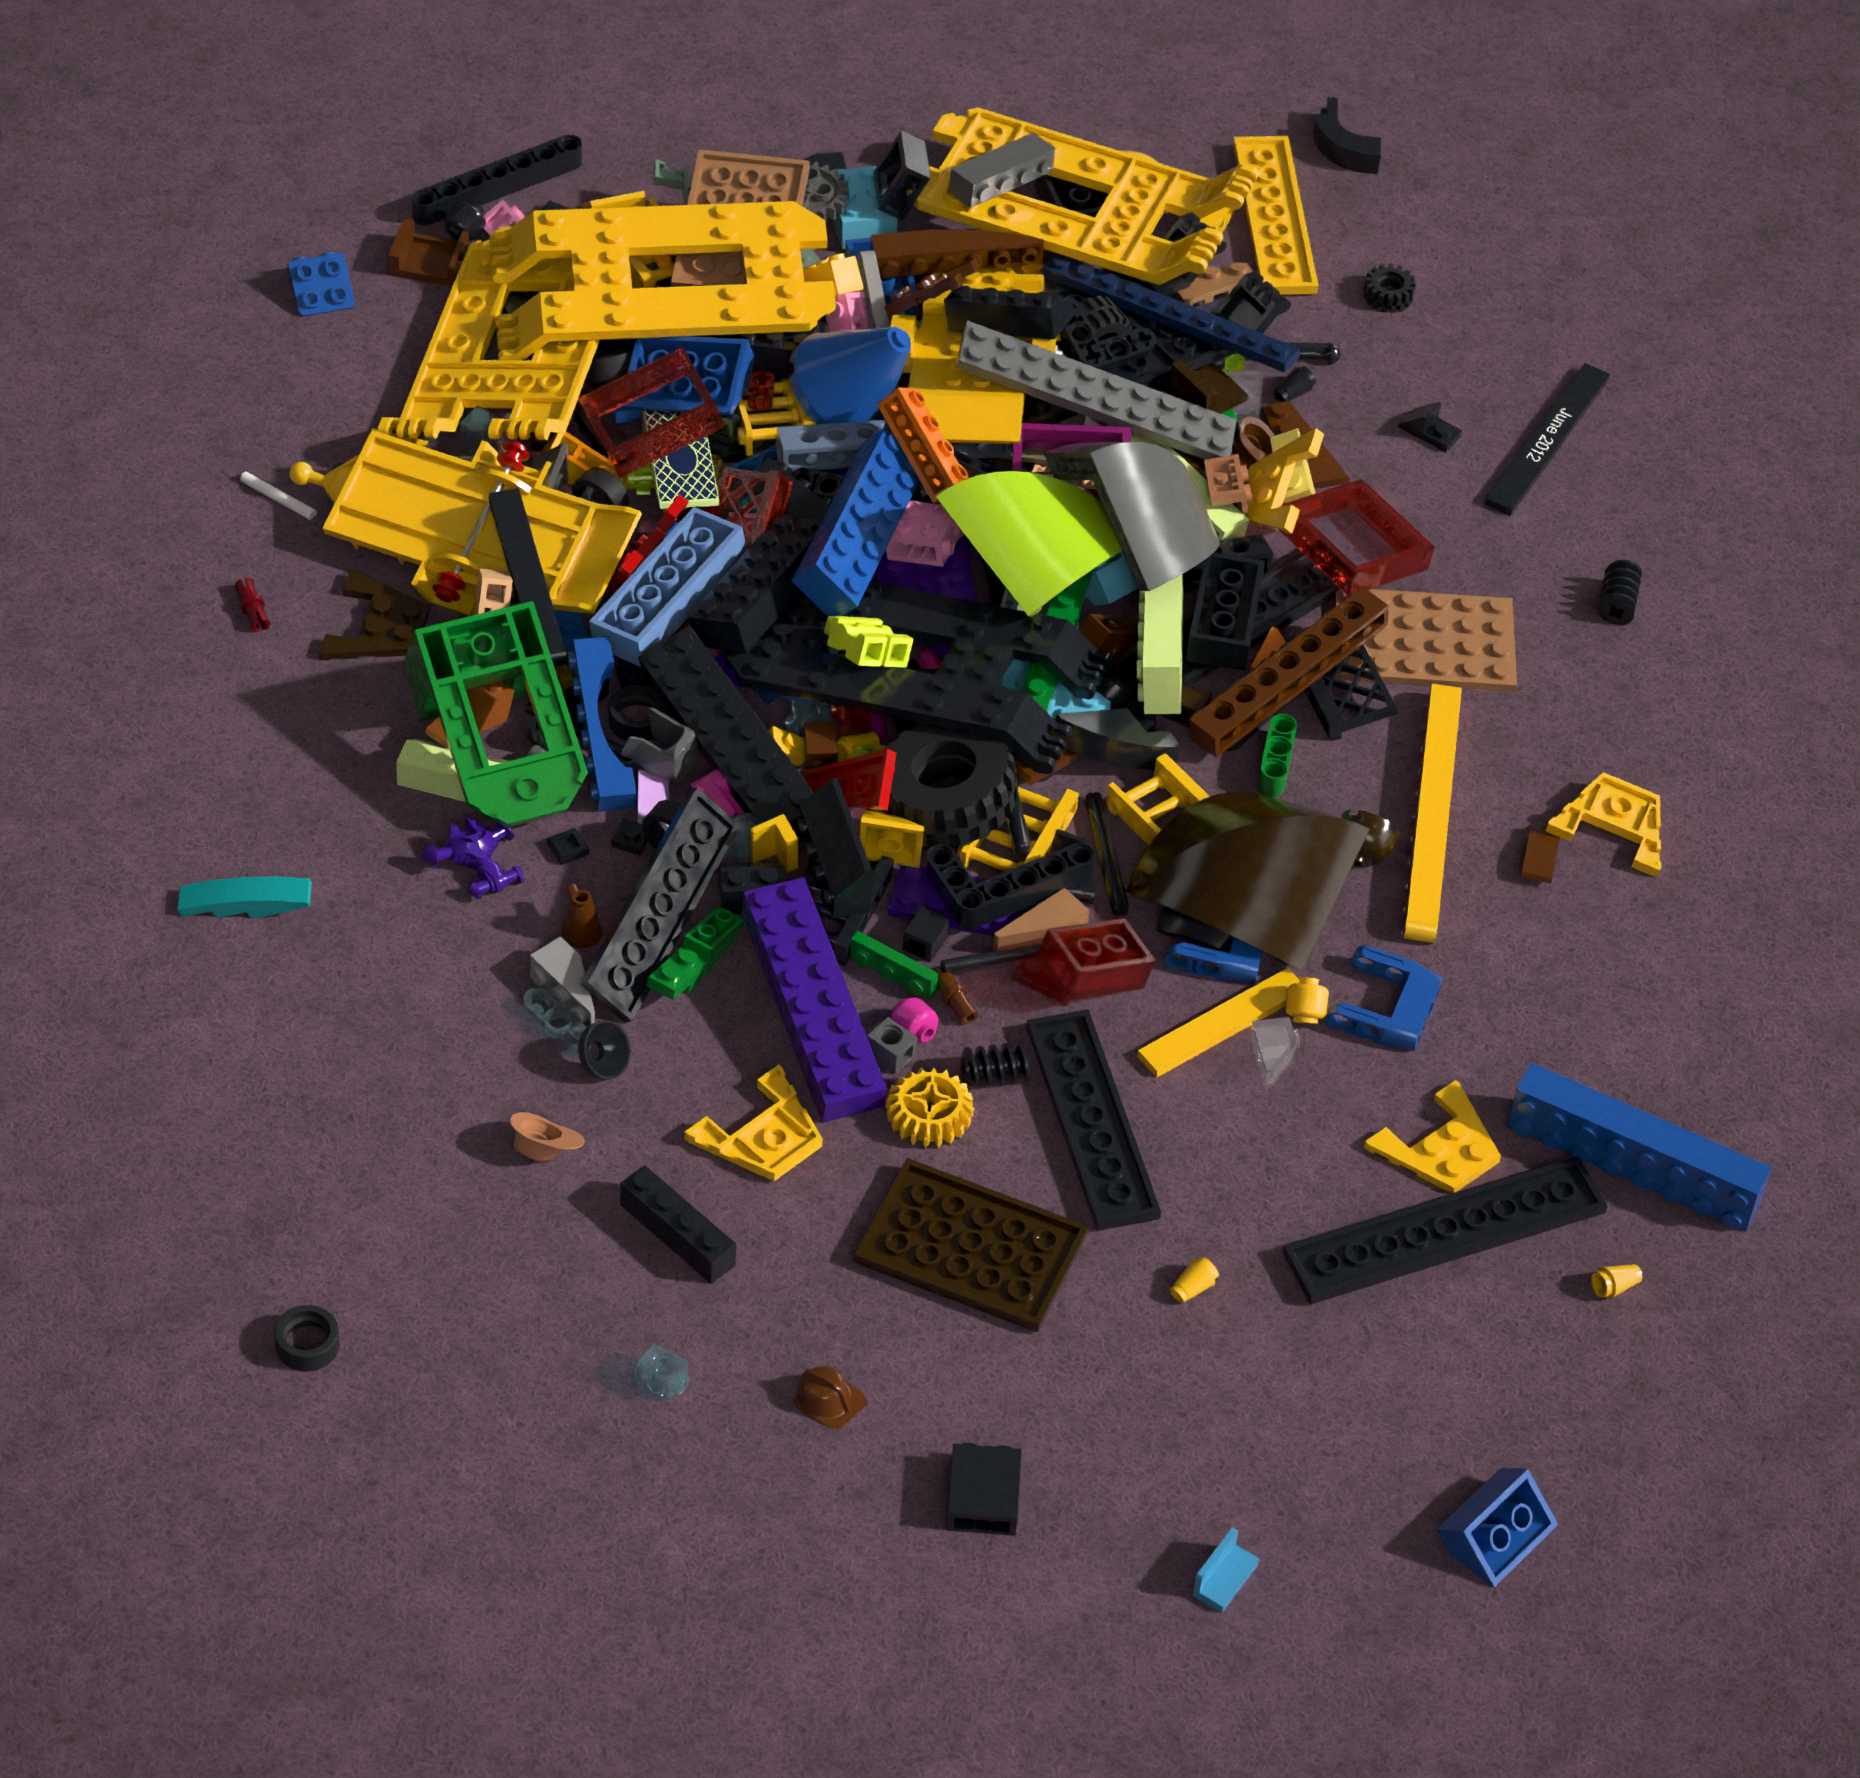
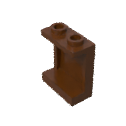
M403 218L388 254L389 275L453 287L468 247L472 244L469 242V232L463 231L459 241L415 233L414 220Z

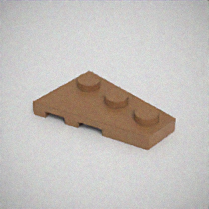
M1240 262L1222 267L1209 266L1203 274L1197 276L1190 287L1173 294L1178 301L1193 306V303L1201 300L1206 304L1212 302L1215 295H1228L1243 275L1253 271L1247 263Z

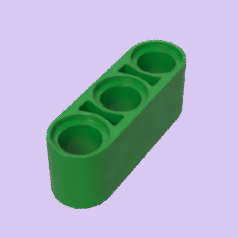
M1277 714L1271 718L1260 768L1258 789L1262 794L1271 797L1280 796L1285 790L1294 746L1297 722L1292 716L1287 714Z

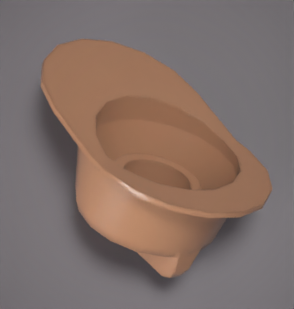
M519 1112L513 1114L510 1118V1125L515 1130L514 1149L539 1163L555 1159L561 1149H578L585 1143L584 1137L578 1132L552 1123L538 1115Z

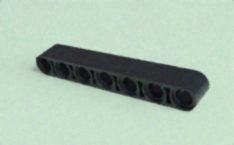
M564 135L420 189L412 195V218L419 225H431L444 220L445 216L459 201L470 203L473 200L481 206L576 170L582 165V140L575 135Z
M514 487L488 493L491 512L507 568L513 580L512 585L517 603L534 602L554 668L568 665L563 639L519 488Z

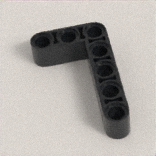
M1076 843L976 884L955 852L947 845L937 844L930 847L927 851L926 877L956 923L964 929H975L1042 902L1063 888L1069 891L1088 883L1094 874L1095 851L1086 843Z

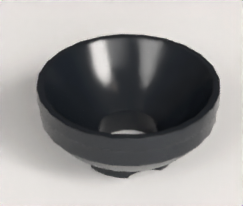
M603 1020L592 1023L584 1029L578 1043L579 1059L585 1071L591 1076L598 1079L616 1078L625 1071L629 1064L631 1048L628 1036L624 1029L613 1021ZM592 1042L599 1048V1056L596 1060H593L589 1055V1046Z

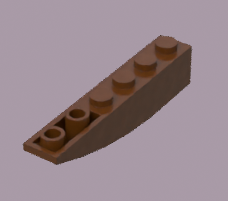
M961 229L871 235L870 251H875L880 278L944 273L973 258H976L980 266L979 269L1042 264L1044 246L1043 239L1010 233Z

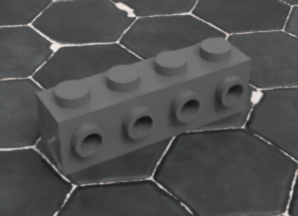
M1030 133L951 168L948 192L972 208L1052 172L1056 148L1035 133Z

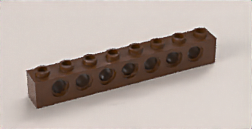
M1363 586L1356 592L1347 595L1343 602L1334 609L1326 611L1317 622L1304 628L1300 635L1291 642L1283 644L1278 652L1270 658L1261 661L1257 668L1248 675L1240 677L1235 685L1224 693L1218 694L1205 708L1197 710L1190 718V738L1217 758L1388 625V605Z

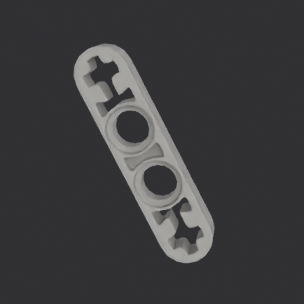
M875 251L859 252V269L871 329L890 327L888 314L884 308L886 303Z

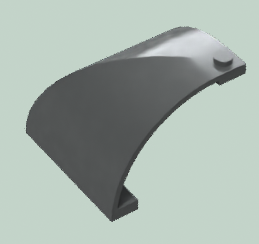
M1084 442L1069 444L1044 452L1054 478L1059 480H1093L1139 591H1151L1171 581L1204 561L1219 547L1220 541L1191 473L1183 462L1168 450L1144 442Z

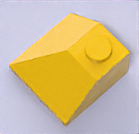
M865 810L861 818L859 838L867 859L879 862L883 855L894 859V864L920 868L924 826L885 812Z

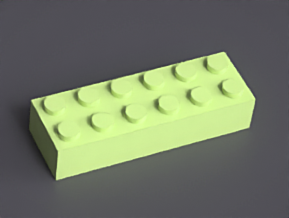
M1183 574L1151 591H1140L1139 620L1141 621H1138V638L1140 641H1138L1139 660H1137V678H1139V682H1143L1138 684V702H1144V714H1181Z

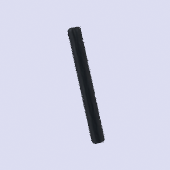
M1089 792L1086 795L1085 804L1111 910L1115 916H1124L1129 912V903L1103 798L1099 792Z

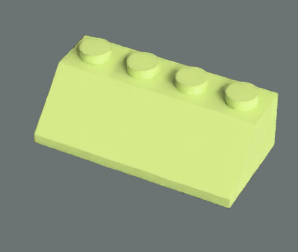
M418 738L406 740L396 761L397 785L466 802L450 749L441 744ZM487 756L489 766L507 762V760Z

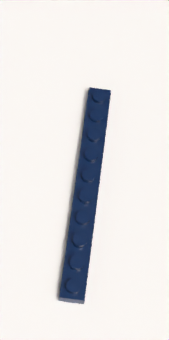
M1056 253L1042 266V275L1048 279L1093 297H1108L1116 306L1285 373L1299 359L1300 349L1068 256Z

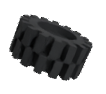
M1380 264L1379 269L1373 267L1371 272L1368 271L1365 279L1364 299L1367 298L1366 302L1368 305L1373 303L1372 308L1375 310L1381 307V312H1386V309H1390V313H1395L1396 309L1399 312L1404 311V307L1408 308L1413 301L1416 286L1414 276L1410 275V271L1407 269L1403 272V267L1399 265L1397 269L1393 268V264H1388V268H1385L1384 264ZM1383 286H1390V287H1394V288H1396V289H1398V290H1393V291H1392V290H1386V289H1384V288H1382V287H1383Z

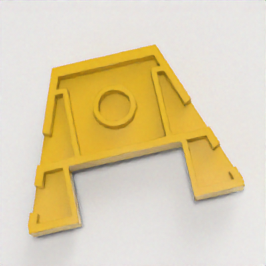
M1317 428L1312 429L1249 467V482L1244 483L1250 484L1253 500L1247 502L1249 513H1244L1250 519L1249 524L1260 527L1267 526L1276 531L1279 529L1287 534L1293 533L1300 510L1293 505L1282 507L1296 462L1317 457L1324 433ZM1237 502V508L1242 512L1241 502Z
M1603 772L1580 793L1576 800L1568 803L1556 818L1553 817L1549 820L1545 831L1570 842L1580 820L1640 844L1631 867L1657 878L1661 869L1659 857L1661 851V840H1659V828L1661 826L1660 795Z
M779 1064L757 1079V1088L775 1103L773 1106L731 1136L706 1116L685 1131V1140L771 1181H776L820 1149L823 1139L807 1110L802 1108L797 1099L795 1089L792 1085H789L785 1078V1072Z
M1456 1080L1434 1096V1101L1454 1119L1411 1148L1407 1147L1387 1127L1367 1139L1364 1148L1373 1154L1376 1152L1388 1158L1389 1162L1398 1167L1402 1165L1417 1173L1416 1176L1451 1194L1456 1193L1500 1162L1501 1155L1461 1085Z

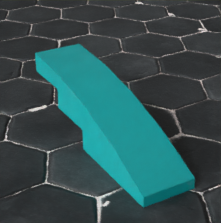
M266 876L217 879L180 886L177 910L181 916H193L212 911L216 917H227L246 912L250 918H262L310 907L312 881L309 878Z

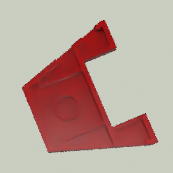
M679 494L666 510L653 532L649 536L643 534L635 544L632 553H627L618 566L620 568L610 580L612 585L607 596L611 598L664 540V536L677 521L676 517L687 506L689 501Z

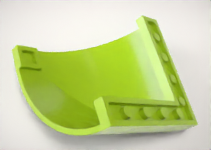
M1019 471L987 473L963 480L936 496L1022 609L1031 617L1041 611L1043 605L1075 581L1122 552L1101 499L1082 487L1050 476Z

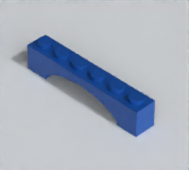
M610 636L573 639V648L571 652H567L569 670H574L575 677L571 681L573 696L579 697V704H576V717L578 722H583L584 730H580L582 748H587L588 756H585L584 761L588 771L587 775L591 774L593 781L589 783L590 800L596 801L598 812L635 808L637 793L632 767H625L612 752L604 737L598 715V696L605 680L613 676L614 658Z

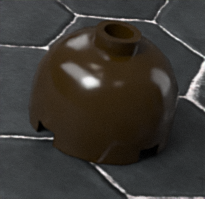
M1351 810L1343 812L1340 818L1356 822L1370 829L1353 866L1377 865L1392 854L1399 839V832L1396 830L1393 833L1390 830V822L1366 811L1359 810L1357 815H1349Z

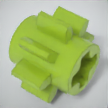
M649 460L635 461V467H628V489H636V495H650V489L655 488L651 468L649 467Z

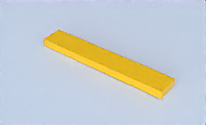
M1286 968L1139 1049L1137 1057L1157 1078L1285 1007L1288 987L1291 984L1299 983L1300 980L1289 968Z

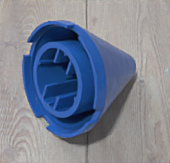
M898 327L818 332L808 336L795 347L790 357V363L794 362V374L790 376V382L799 404L816 424L885 420L877 403L897 388L911 348L910 338L904 330Z

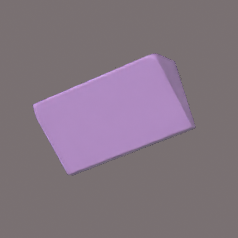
M638 770L637 823L642 824V820L659 801L669 800V780L653 775L645 770Z

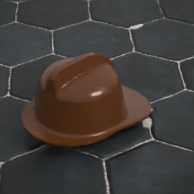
M1248 416L1243 418L1233 440L1241 445L1257 461L1273 453L1270 437H1273L1274 434L1271 429L1256 417Z
M827 1366L806 1369L803 1372L799 1390L793 1399L795 1407L802 1413L836 1430H840L868 1404L860 1390L846 1382L834 1368Z

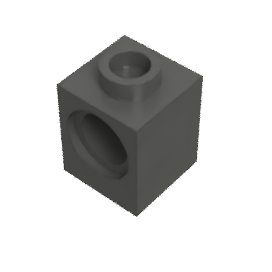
M889 1017L881 1024L874 1025L866 1035L876 1061L894 1074L899 1072L916 1056L918 1037Z

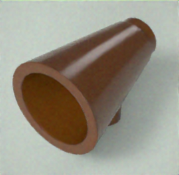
M570 884L565 888L570 902L561 927V937L574 948H588L599 942L602 937V928L591 894L586 890H579L576 884Z

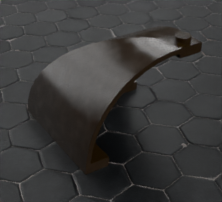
M1232 791L1216 794L1190 805L1164 826L1151 842L1137 869L1131 875L1126 892L1203 922L1276 957L1277 961L1302 971L1370 829L1356 822L1256 792Z

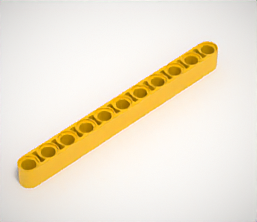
M1432 683L1430 688L1426 720L1427 727L1424 739L1425 747L1419 786L1420 794L1417 805L1418 814L1415 823V840L1412 852L1413 861L1410 870V887L1408 889V908L1405 917V934L1403 939L1435 943L1461 687Z

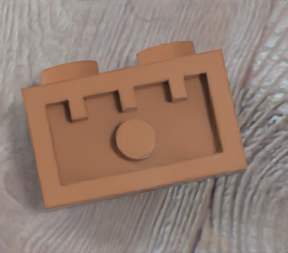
M1239 454L1204 460L1212 507L1241 502L1242 512L1249 513L1247 502L1253 501L1250 484H1244L1249 482L1247 466L1240 465Z

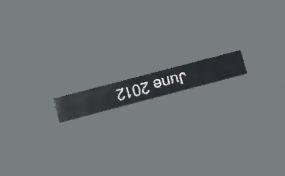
M1583 364L1489 493L1485 505L1510 516L1513 514L1609 381L1610 373L1589 364Z

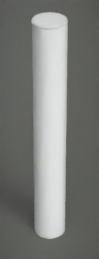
M247 471L240 477L242 483L309 520L317 514V510Z

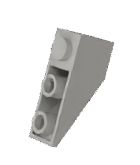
M558 937L531 954L529 973L533 982L537 986L543 985L550 992L552 1000L557 1005H564L578 1025L583 1024L587 1027L595 1023V1010L591 994L581 985L585 977L581 956L562 937Z

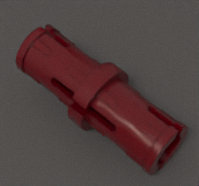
M245 577L244 580L247 587H244L242 580L239 579L234 587L241 600V610L243 614H247L253 632L261 631L258 626L259 622L263 630L269 629L271 623L264 611L265 604L263 598L257 594L253 580Z

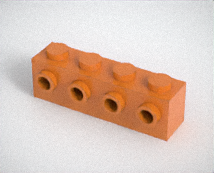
M897 388L877 403V406L933 503H940L936 496L947 488L968 479V473L956 460L952 445L941 434L939 422L929 413L925 406L924 396L916 388Z

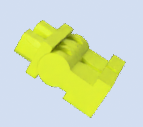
M829 616L824 630L825 634L829 636L827 645L838 650H846L845 657L858 666L881 667L883 665L884 667L907 668L913 638L905 634H893L891 628L887 625H882L883 621L879 618Z

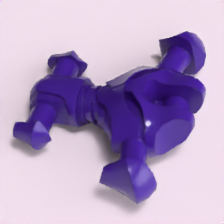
M473 817L465 819L466 830L460 831L455 823L450 824L449 839L446 847L436 849L434 844L430 843L423 848L421 858L437 868L438 861L452 859L456 865L477 871L476 875L480 881L468 883V893L476 899H481V894L488 891L490 893L501 892L509 883L517 881L519 884L524 881L521 867L513 866L512 869L503 872L499 864L491 859L493 851L498 846L499 839L505 838L511 841L515 837L511 827L506 828L497 823V827L490 831Z

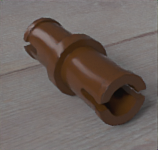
M941 966L936 967L933 971L938 973L937 986L943 994L942 999L944 1003L951 1006L962 1025L975 1021L979 1013L966 996L967 990L964 985L959 984L951 972L943 973Z

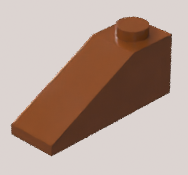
M503 681L466 690L479 734L503 723L508 718L515 691L505 685ZM438 717L426 728L425 734L448 749L449 746L440 718Z

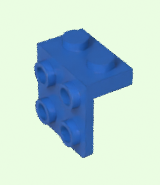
M328 252L319 255V257H298L288 262L286 276L288 281H292L298 313L301 316L354 307L355 301L344 253Z

